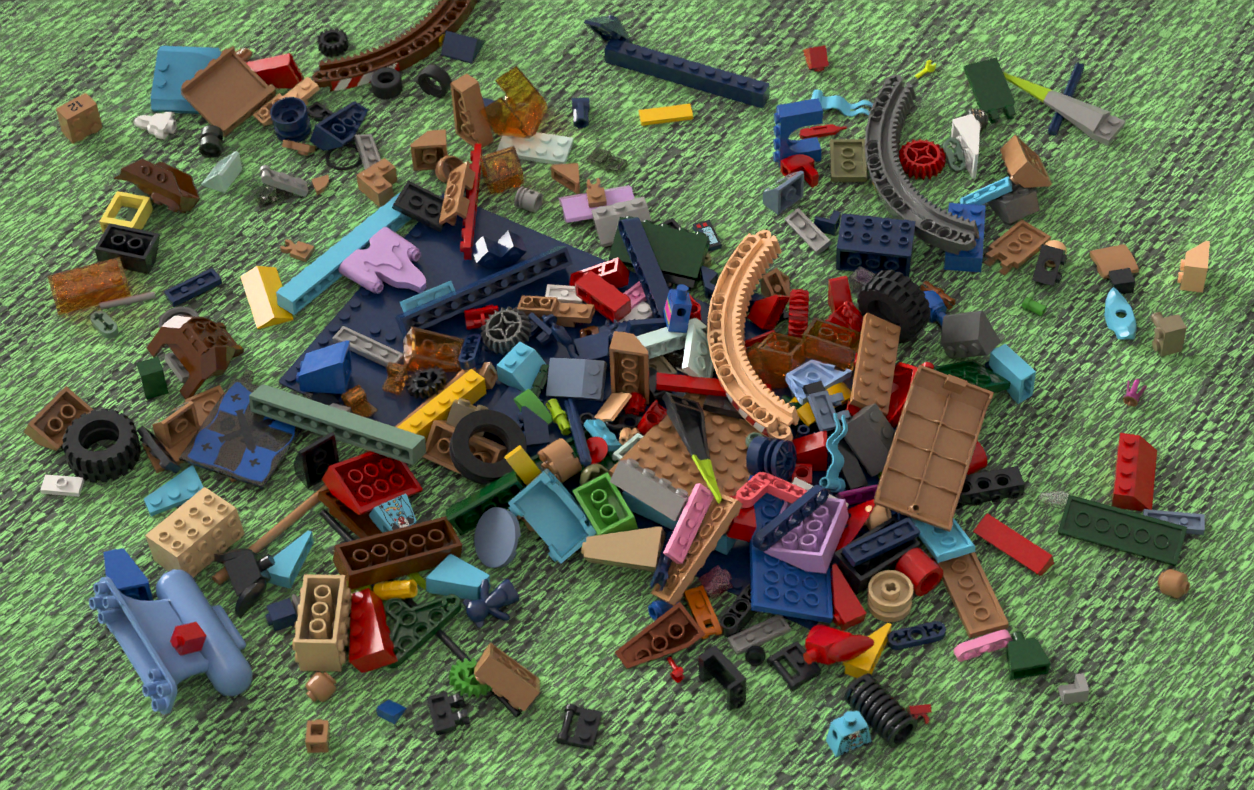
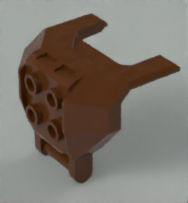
M187 315L174 316L164 323L146 347L152 357L155 358L167 344L189 372V379L179 391L184 399L194 396L209 377L223 375L232 357H237L244 352L242 346L238 345L227 332L223 322L215 323L205 317Z

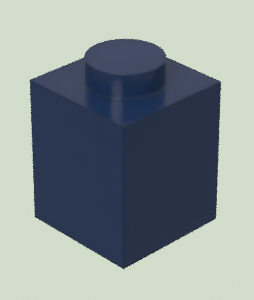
M290 598L266 605L268 614H265L268 626L272 625L274 631L295 625L297 616Z

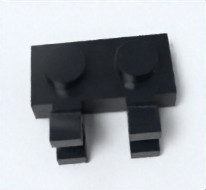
M447 692L427 697L436 736L456 731V725L470 724L467 709L452 714L451 708L466 707L464 697L460 695V692L449 697Z

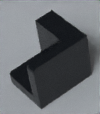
M1130 268L1109 271L1108 275L1112 288L1117 289L1120 294L1134 292L1135 279Z

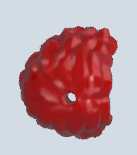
M845 301L837 310L829 315L827 320L823 321L821 329L831 334L834 339H839L846 344H853L861 336L863 316L853 303Z

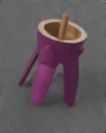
M1135 379L1131 390L1129 388L1130 381H1127V391L1123 402L1128 406H1137L1139 398L1147 388V385H1144L1136 393L1139 379Z

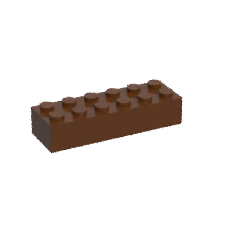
M444 516L334 545L333 562L339 575H345L347 588L353 590L437 567L449 554L460 559L462 543L447 517Z

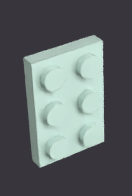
M695 323L688 325L682 369L689 376L713 378L714 365L710 356L707 335Z

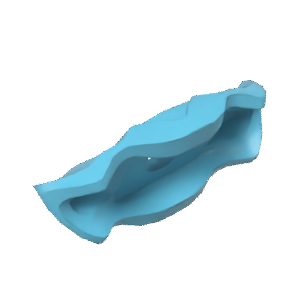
M1113 287L1105 301L1104 316L1107 326L1115 332L1118 339L1134 340L1137 323L1133 310L1120 292ZM1124 312L1126 317L1119 318L1116 316V313Z

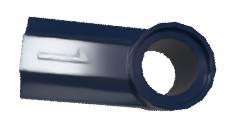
M589 97L572 98L574 126L586 128L589 126Z

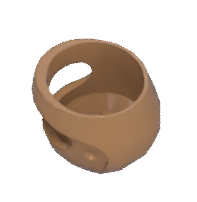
M452 155L442 157L435 167L437 178L447 183L449 173L462 165V160Z

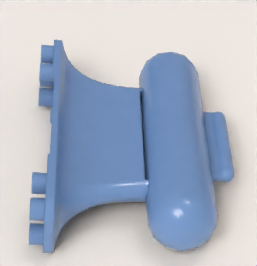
M173 569L164 573L156 584L158 600L153 601L136 600L125 596L116 588L110 577H102L99 582L94 584L95 597L89 599V606L92 610L97 609L99 612V623L107 625L144 683L142 687L144 696L152 698L151 705L154 712L160 711L163 715L170 713L177 696V685L186 678L196 674L205 673L215 690L223 696H237L245 692L250 686L253 675L252 669L240 651L246 647L244 639L221 605L211 606L193 577L186 571ZM197 622L207 635L202 650L180 656L170 642L175 626Z

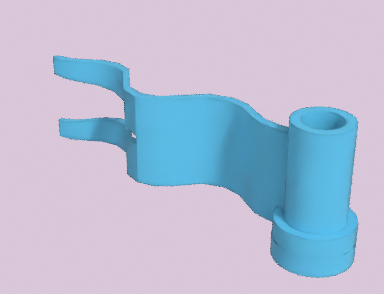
M818 89L813 91L811 98H819L823 110L837 109L844 116L853 117L860 113L869 116L870 111L865 108H857L863 105L873 106V103L867 100L850 104L839 95L826 97Z
M834 413L836 430L826 441V448L832 455V464L827 470L826 477L820 479L819 485L833 493H839L844 491L846 484L842 478L838 477L844 465V457L838 450V443L847 434L848 425L845 415H842L843 431L839 435L841 425L837 418V413Z

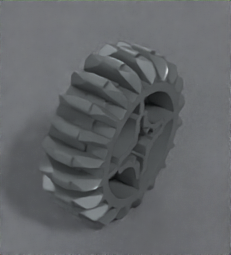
M510 306L506 310L501 307L499 312L495 310L493 315L488 314L489 320H484L486 325L481 326L483 331L481 336L484 344L487 345L489 350L494 351L496 354L501 353L502 355H505L506 352L509 353L519 341L522 343L529 342L528 336H531L532 329L528 316L522 310L519 311L516 307L512 309Z

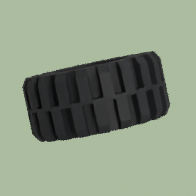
M894 270L880 271L858 293V310L861 311L863 317L866 313H870L901 327L898 344L911 341L927 325L931 314L929 301L925 298V293L918 288L919 286L911 281V278L903 276V273L900 272L895 273Z
M101 409V411L92 410L91 413H84L80 415L79 419L76 418L72 421V426L69 425L67 427L66 433L63 436V449L68 466L76 476L82 477L85 481L90 479V482L97 483V480H101L102 483H106L109 479L117 480L119 479L118 476L128 474V469L132 470L136 465L135 461L138 462L140 458L141 446L136 427L128 416L123 413L119 414V411L116 410L108 411V409ZM101 440L117 441L113 446L103 451L87 450L92 444Z

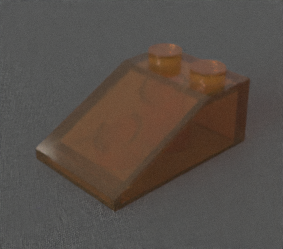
M411 327L403 340L404 370L415 372V370H419L421 367L426 369L429 365L432 368L437 365L438 368H443L445 372H460L462 369L460 368L458 358L464 339Z

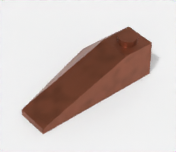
M679 602L614 653L628 669L686 649L702 638L705 633L681 602Z

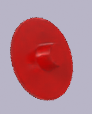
M591 437L586 442L592 460L591 464H597L607 455L608 445L601 437Z

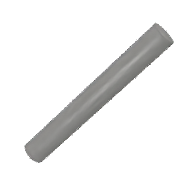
M149 292L100 302L99 304L102 310L156 299L155 292Z

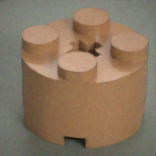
M562 438L555 440L537 452L543 462L541 464L543 470L549 469L561 483H564L582 470L579 459L577 457L574 458L572 454L574 451Z

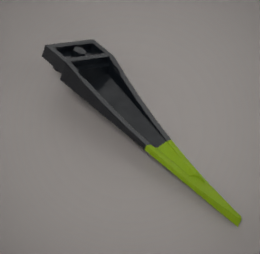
M666 392L663 396L667 408L666 413L719 504L722 497L711 464L704 412L699 402Z

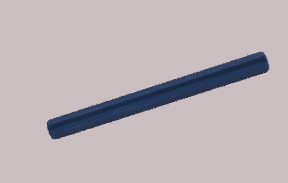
M1078 62L1075 64L1064 90V95L1073 97L1084 71L1085 65L1083 63L1080 64ZM1055 112L1048 128V134L1053 136L1057 135L1064 119L1058 112Z
M568 397V400L564 401L573 439L580 464H583V467H587L592 463L576 402L571 397Z

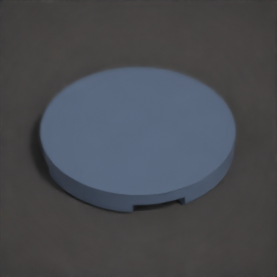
M494 507L487 510L478 521L474 536L475 550L480 561L488 567H505L517 554L515 550L521 533L518 520L511 511L505 508Z

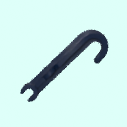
M673 531L669 532L665 537L658 564L650 582L651 588L654 587L655 583L661 586L660 591L666 585L671 559L663 554Z

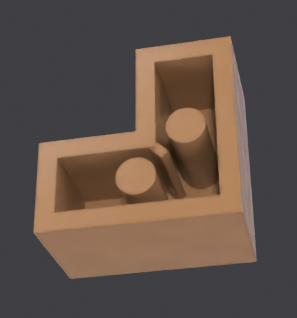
M382 159L356 175L358 189L378 207L384 206L394 197L392 184L397 182L396 167L387 159Z

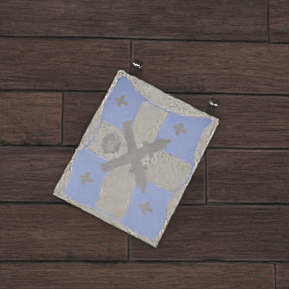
M246 369L241 380L234 378L179 457V461L263 489L302 428L250 411L249 395L259 386L252 384L254 377L251 376L253 371ZM305 392L304 398L312 400L310 397L314 395V392Z

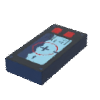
M710 220L692 224L695 234L696 232H703L709 237L710 245L708 252L722 248V244Z

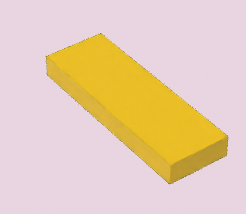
M690 104L639 110L641 126L692 120L693 113Z

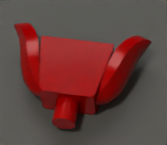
M817 624L809 631L806 637L805 648L807 652L803 654V658L808 664L819 662L830 665L837 661L846 662L869 650L874 645V641L868 636L852 635V633L834 629L825 624Z

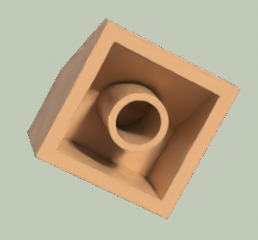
M1205 241L1187 251L1185 260L1181 259L1180 270L1182 272L1178 273L1177 283H1181L1180 290L1203 293L1208 270L1210 241Z

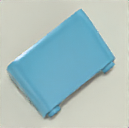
M547 468L508 502L510 505L508 507L515 516L524 517L549 546L550 552L548 554L555 562L559 561L560 564L576 552L583 542H586L587 537L597 534L581 505Z

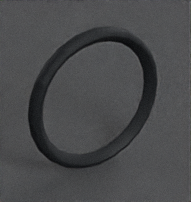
M347 143L344 146H342L352 147L358 151L357 146L354 144ZM337 148L329 149L326 154L327 164L336 170L353 169L362 161L359 155V159L355 164L349 167H337L329 160L331 152Z

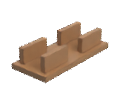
M468 161L449 173L439 220L441 225L447 222L453 226L455 225L457 215L462 218L467 216L470 200L463 196L464 189H472L475 172L469 169L470 162Z

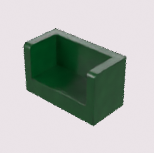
M159 357L136 363L146 400L169 393Z

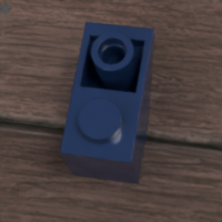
M522 406V412H518L519 423H523L524 426L523 434L526 440V447L549 445L548 423L526 406Z

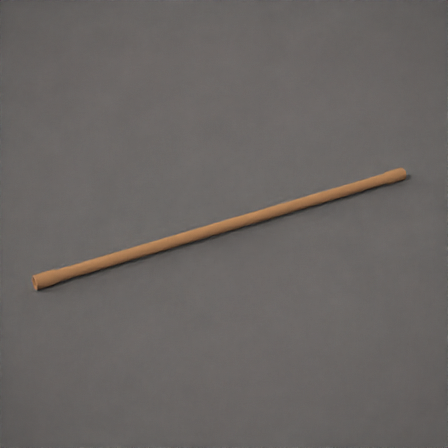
M462 369L459 373H457V375L452 380H450L447 383V385L443 386V390H438V394L432 395V397H430L423 404H421L417 409H415L411 414H409L395 427L397 428L399 425L405 422L408 418H410L418 410L424 407L427 403H429L432 399H434L437 395L443 392L446 388H448L451 384L457 381L469 370ZM326 484L248 549L258 553L320 502L317 496L320 491L328 489ZM225 566L212 576L213 581L219 586L230 578Z

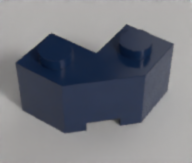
M507 231L497 242L482 236L471 247L476 263L488 269L515 264L527 252L522 237L511 231Z

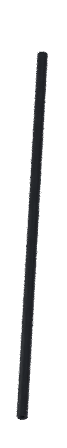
M327 510L321 511L320 516L345 542L355 540ZM412 598L401 599L410 608L418 606ZM442 629L435 634L462 663L464 658L472 661ZM492 690L490 691L515 718L522 714L519 709H515L509 704L507 698L504 696L499 697Z

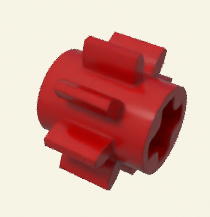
M632 392L630 393L632 397L623 407V410H625L626 414L639 415V412L645 411L646 399H643L641 394Z

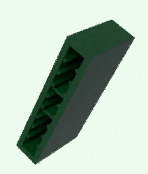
M626 216L625 218H624V217H620L619 220L628 219V218H634V217H631V216ZM649 220L641 221L661 272L699 282L701 267L704 266L710 245V239L707 234L703 232L691 233L685 228H678L677 230L667 224L655 225ZM617 226L609 260L619 257L626 267L634 268Z

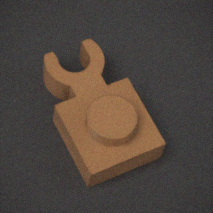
M283 140L282 147L298 150V154L302 155L314 153L316 148L314 145L290 140Z
M597 178L596 184H591L590 179H587L588 189H586V196L589 208L607 206L604 187L600 188L599 178Z
M288 239L285 240V245L288 247H280L281 252L290 253V257L307 262L315 251V247L300 241L297 244H293Z

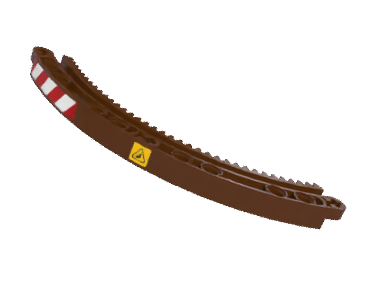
M478 0L438 1L435 9H431V13H427L428 17H423L424 21L420 20V24H415V28L411 27L410 31L406 30V35L400 34L401 38L395 37V41L390 40V44L385 42L384 46L378 45L379 49L373 47L372 51L368 49L366 53L361 51L359 56L357 54H354L353 57L347 55V59L341 57L340 60H337V58H334L332 62L328 59L326 63L321 60L319 63L320 71L312 75V80L319 88L330 87L332 92L371 83L372 74L381 68H393L398 72L407 69L443 45L446 31L456 33L468 19Z

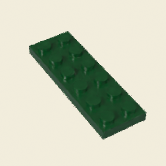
M1069 495L1058 534L1177 566L1187 527Z

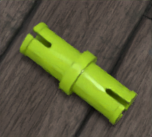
M550 399L549 403H546V407L552 415L553 422L557 423L562 435L570 434L571 427L566 412L561 409L557 399Z

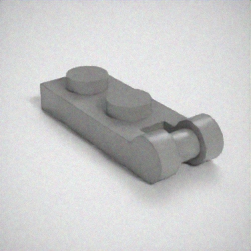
M268 165L260 167L262 183L306 197L308 193L307 181H304L302 178L289 176L283 172L270 170Z

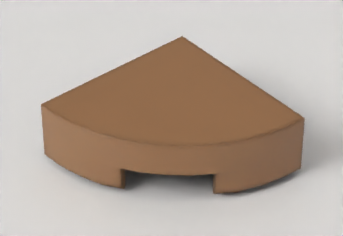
M329 175L311 179L317 195L323 193L330 183Z

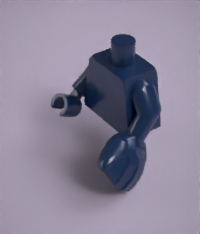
M615 319L613 327H610L609 320L605 322V326L610 329V333L605 331L574 339V341L563 326L552 325L551 330L555 339L567 348L571 359L605 361L607 368L610 367L609 348L614 331L619 326Z

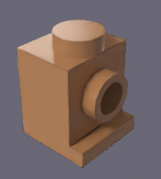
M321 719L307 721L305 740L307 752L329 753V721Z

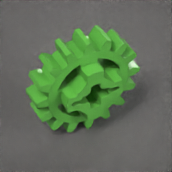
M464 658L463 663L458 660L456 665H452L448 678L450 679L449 684L454 685L453 690H460V695L467 693L468 698H471L472 694L479 698L480 693L487 695V690H492V687L487 684H481L475 678L474 669L477 665L475 658L472 661Z

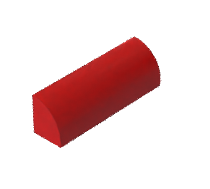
M988 513L973 530V533L1039 576H1042L1054 564L1053 555Z

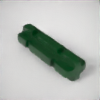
M548 364L541 366L530 389L538 398L541 394L540 390H543L548 380Z

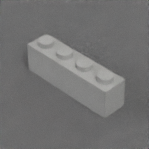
M633 459L620 460L610 482L673 521H678L690 497L688 492L681 488L673 487L669 480L658 478L655 476L654 471L647 468L643 469Z

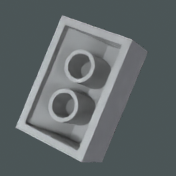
M644 197L617 202L613 205L591 210L594 226L602 247L613 244L620 217L631 216L638 217L642 222L643 220L651 221Z

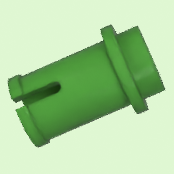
M1026 297L1022 303L1025 311L1029 310L1040 317L1043 316L1047 309V306L1034 301L1032 297Z

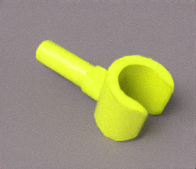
M927 60L925 68L915 77L918 79L926 73L934 72L936 64L931 65L932 60Z

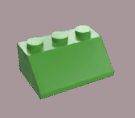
M608 472L572 490L598 535L638 529L634 515L616 485L610 482L611 477Z

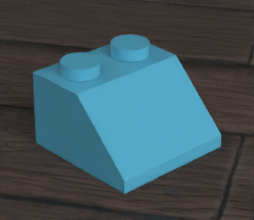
M519 341L497 364L498 380L524 392L527 389H531L543 364L546 365V363L535 349Z

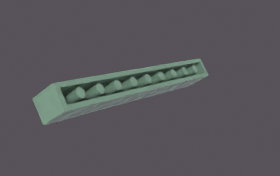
M264 384L249 395L251 412L324 436L333 432L336 440L414 465L426 454L424 436Z

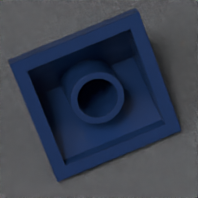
M446 31L441 56L472 64L486 41Z

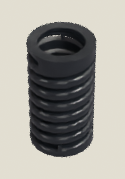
M872 674L862 675L845 692L844 701L853 710L860 712L865 722L872 727L874 732H877L878 736L890 748H896L908 740L918 726L917 719L909 711H905L904 706L900 705L899 701L895 700L893 695L889 694L888 690L884 689L883 685L879 684Z

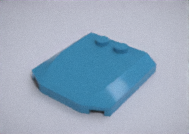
M160 46L157 52L150 98L151 110L154 112L200 114L181 95V86L186 80H191L197 71L205 69L211 60L220 57L221 50L208 47Z

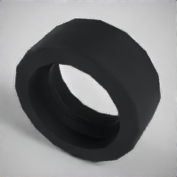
M429 65L418 76L420 88L428 95L443 98L451 89V77L444 69L438 66ZM429 77L435 79L440 86L433 83Z

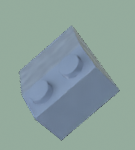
M550 358L546 396L571 397L572 399L603 402L607 363L605 361L589 359Z

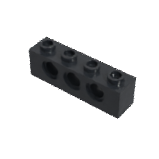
M1018 466L966 475L956 509L971 504L977 506L982 502H998L1001 499H1016L1022 496L1025 483Z

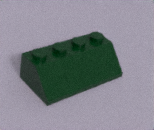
M515 471L508 472L495 482L488 483L483 489L471 493L464 500L452 504L450 508L446 509L447 520L460 535L466 534L476 528L479 519L487 510L494 507L509 509L510 505L508 502L522 491L525 486Z

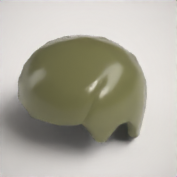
M591 464L580 474L579 483L582 486L607 472L609 474V471L601 464Z

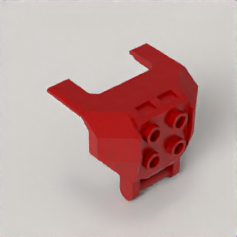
M856 353V356H855V362H854V366H855V367H856V360H857V354H858V353ZM902 362L895 365L889 410L886 416L893 429L898 426L912 380L918 367L916 368ZM931 362L921 364L934 370V365ZM848 400L846 410H849L850 415L854 416L861 408L850 404V400Z

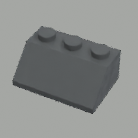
M983 311L949 314L943 317L941 345L946 355L951 359L985 356L1001 343Z
M875 403L863 407L846 422L848 432L843 437L870 477L883 471L895 435V430Z

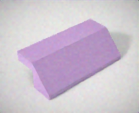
M629 185L604 190L607 206L634 199L632 188ZM586 193L559 198L566 223L593 218L591 210L598 208H589Z

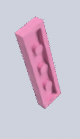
M701 483L695 485L663 554L677 564L683 563L714 497L712 492Z

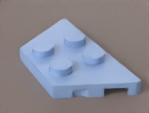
M811 359L787 373L785 381L799 403L804 405L808 402L802 389L804 385L822 381L826 390L850 378L852 370L847 368L844 372L835 370V365L824 364Z

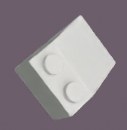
M973 114L953 119L951 138H956L959 141L966 162L965 168L972 179H974L977 174L981 125Z

